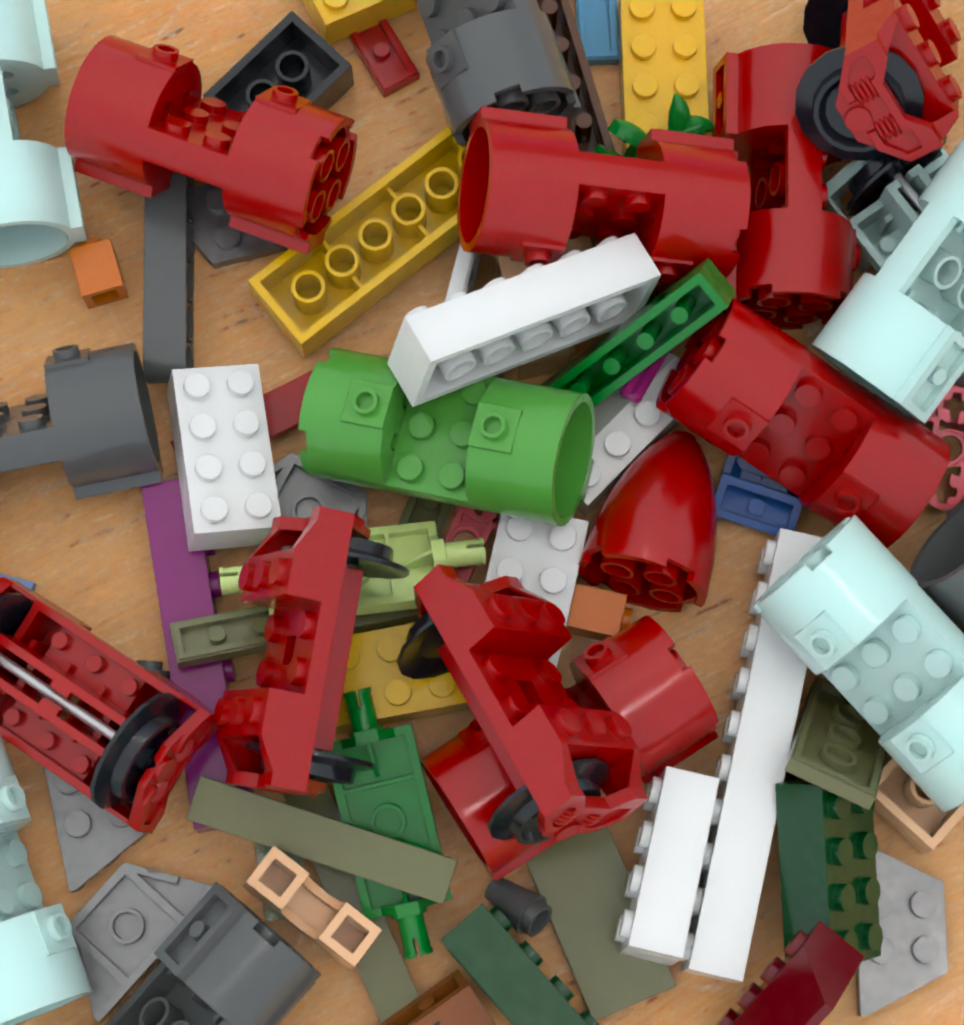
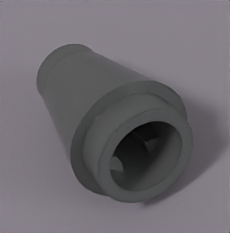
M504 878L496 882L493 879L486 888L485 898L493 906H497L511 922L518 934L526 933L530 937L536 936L548 923L552 914V908L546 904L547 901L544 896Z

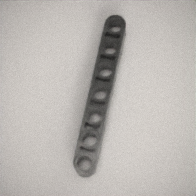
M177 172L172 174L169 188L152 198L145 197L143 368L148 384L168 383L172 369L194 368V243L191 240L193 239V228L190 226V224H193V218L189 217L187 204L189 205V197H193L191 187H194V178Z

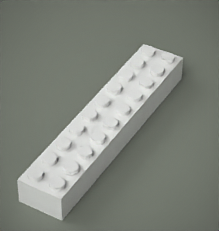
M780 528L774 540L767 539L765 548H762L757 573L764 574L762 582L758 581L756 590L753 589L748 615L755 616L754 624H749L748 630L743 634L739 657L746 658L745 667H740L739 673L735 674L730 699L737 700L736 710H731L730 716L726 717L721 742L728 743L726 754L722 753L721 759H717L713 777L720 778L719 791L715 800L710 834L704 853L701 877L697 887L684 956L680 960L683 961L682 972L729 983L743 982L777 817L775 784L784 782L786 773L784 768L790 753L807 665L753 608V605L782 575H785L802 559V556L822 537Z

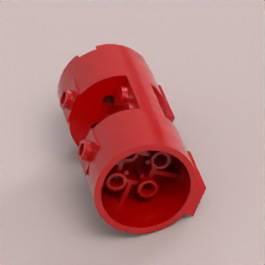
M114 35L100 40L90 51L77 74L66 110L64 139L67 152L76 160L74 171L148 198H152L169 188L171 176L174 172L222 188L223 206L225 211L231 215L229 227L306 255L323 243L325 232L332 222L331 217L326 215L333 209L337 199L343 200L355 161L358 136L349 130L355 122L352 118L312 105V100L298 96L299 92L296 89L283 85H275L255 96L254 102L247 111L237 112L226 108L227 104L220 99L212 97L201 99L202 80L199 68L193 63L194 59L180 55L177 48L166 44H155L153 47L148 48Z
M805 43L770 44L751 48L739 54L726 52L713 68V124L715 125L713 136L734 139V150L739 151L737 160L746 162L748 166L751 191L747 230H740L739 239L733 249L738 251L740 256L736 266L726 280L736 291L733 298L781 330L803 329V324L813 323L818 319H822V324L826 325L852 290L853 272L858 268L861 260V247L859 244H856V229H853L851 222L838 214L823 211L827 203L828 188L826 184H822V169L826 165L841 162L842 159L819 150L803 134L795 113L796 88L807 67L826 51L832 50L828 47Z
M481 106L470 123V136L460 175L457 208L460 244L465 252L510 257V261L524 262L526 267H530L537 263L547 265L557 261L566 251L569 239H576L580 236L595 237L600 243L611 236L621 238L635 232L661 273L657 283L675 282L707 258L727 278L736 266L740 256L738 251L733 250L739 239L740 230H747L751 195L748 166L746 162L737 160L739 151L734 150V139L651 128L637 145V158L583 152L578 149L577 139L573 131L567 129V117Z
M735 298L732 299L728 308L693 333L684 347L686 351L680 358L676 370L670 369L659 391L656 408L728 456H739L799 496L800 504L836 527L846 517L851 518L855 514L886 548L895 543L925 509L937 490L950 459L951 448L946 441L806 349L803 344Z
M647 615L614 636L591 644L581 655L571 660L570 669L576 684L570 688H565L569 697L580 708L616 711L627 720L632 729L631 737L639 748L641 780L645 785L652 781L653 776H660L666 766L674 767L717 739L718 735L715 731L717 727L715 724L719 722L715 709L692 667L688 668L680 655L672 649L675 647L673 640L654 619ZM476 718L468 727L458 732L457 736L420 759L421 765L440 799L495 882L558 842L553 837L540 843L524 845L518 843L516 839L503 841L492 838L487 824L493 812L517 790Z

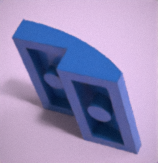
M727 455L715 492L717 517L775 536L780 528L795 531L803 507L799 502V496L739 456L730 457Z

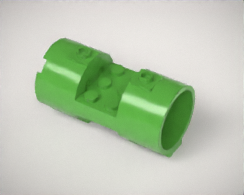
M341 348L329 349L328 361H318L315 365L304 393L298 430L305 431L307 450L302 449L299 456L302 466L308 475L560 527L565 526L571 520L579 503L584 502L594 464L592 454L595 436L594 405L587 393L490 377L412 407L387 364L389 357Z

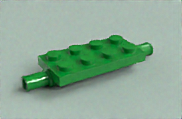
M371 687L358 690L362 708H359L355 691L343 693L353 733L348 734L349 738L334 741L332 752L327 753L372 762L376 764V769L356 772L352 785L333 783L341 821L443 855L412 723L384 729V726L378 725ZM354 875L363 915L369 920L382 916H391L393 920L397 919L405 959L417 957L414 938L417 939L421 956L433 952L423 913L427 911V906L437 902ZM451 887L445 901L453 900Z

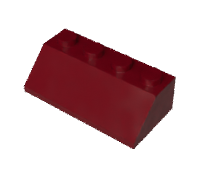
M821 921L808 934L800 929L784 949L788 956L784 960L776 956L760 976L764 983L760 987L754 982L751 983L736 1003L741 1008L736 1012L730 1007L716 1025H819L834 1009L865 956Z

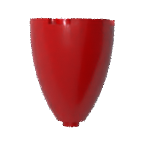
M675 430L671 434L661 436L629 465L615 483L595 518L578 563V572L588 584L599 586V583H602L617 593L626 594V603L650 610L681 612L683 604L693 603L699 607L705 604L714 568L717 543V510L710 468L702 446L696 441L694 435L685 431Z

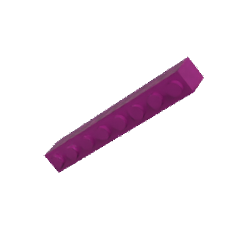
M179 479L141 486L170 678L172 682L194 695L211 710L215 711L219 698H223L224 690H230L229 683L236 682L233 658L178 669L169 623L218 614L215 598L222 597L220 576L218 571L211 572L209 556L216 555V550L188 551ZM187 708L179 721L180 725L193 715L191 709ZM217 729L213 736L192 756L185 768L190 806L200 776L225 783L227 768L216 737ZM235 786L254 793V789ZM193 822L194 830L198 833L217 830Z

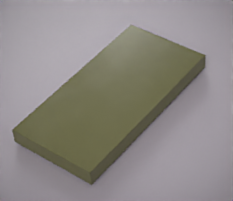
M815 677L810 687L784 770L870 810L877 796L887 752L878 743L880 735L833 684L821 677Z
M608 826L593 833H578L565 840L558 841L526 862L539 894L546 898V904L552 908L550 921L586 1007L596 1021L676 986L667 965L619 954L622 942L614 941L616 927L620 914H623L625 909L629 910L631 898L624 897L628 873Z

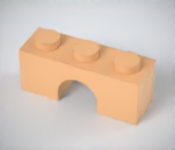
M273 846L242 887L348 970L355 967L382 929L349 903H343L324 891L309 877L310 873L276 846Z

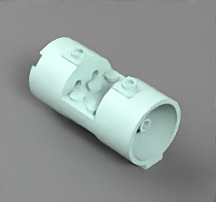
M0 0V269L42 262L64 253L74 243L87 241L74 162L66 147L56 148L39 141L20 140L15 107L36 99L45 92L48 86L60 85L45 0Z
M964 137L918 198L917 202L923 209V212L913 222L909 231L893 253L886 259L882 268L876 276L867 272L863 273L811 344L821 355L862 386L919 423L923 422L924 424L964 371Z
M855 514L851 518L846 517L805 553L802 559L785 575H782L755 602L753 608L815 675L822 673L880 735L878 743L942 812L950 811L964 803V633L918 585V581Z
M1 735L0 1025H16L71 1003L93 991L72 934L70 920L64 912L62 903L44 908L42 892L35 883L27 861V850L20 841L17 831L31 822V816L26 805L24 791L18 783Z

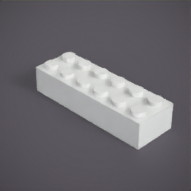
M635 232L621 238L611 236L601 241L594 248L583 252L578 249L572 250L553 263L547 265L537 263L528 267L520 275L505 279L504 277H499L487 283L482 289L468 294L465 291H461L447 298L444 303L430 308L420 306L411 310L403 319L387 364L411 406L414 407L612 331L645 306L661 277V273Z

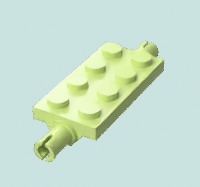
M435 520L368 528L371 530L368 540L391 547L394 550L393 561L406 567L410 572L409 576L400 579L363 577L356 616L417 609L414 586L438 564L452 566L453 568L486 565V550L483 547L484 538L478 537V539L444 542L443 538L439 539L437 536ZM243 566L219 567L222 596L242 593L243 590L239 589L238 581ZM268 608L269 616L273 615L274 609Z

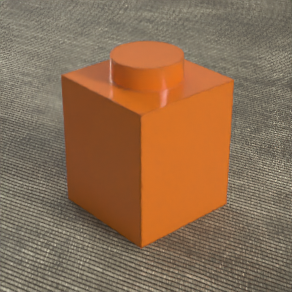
M89 238L87 241L80 242L78 247L69 249L81 296L88 309L129 298L117 253L110 238L104 240L102 238Z
M576 583L566 626L570 634L599 641L614 636L630 625L633 609L625 607L627 595Z

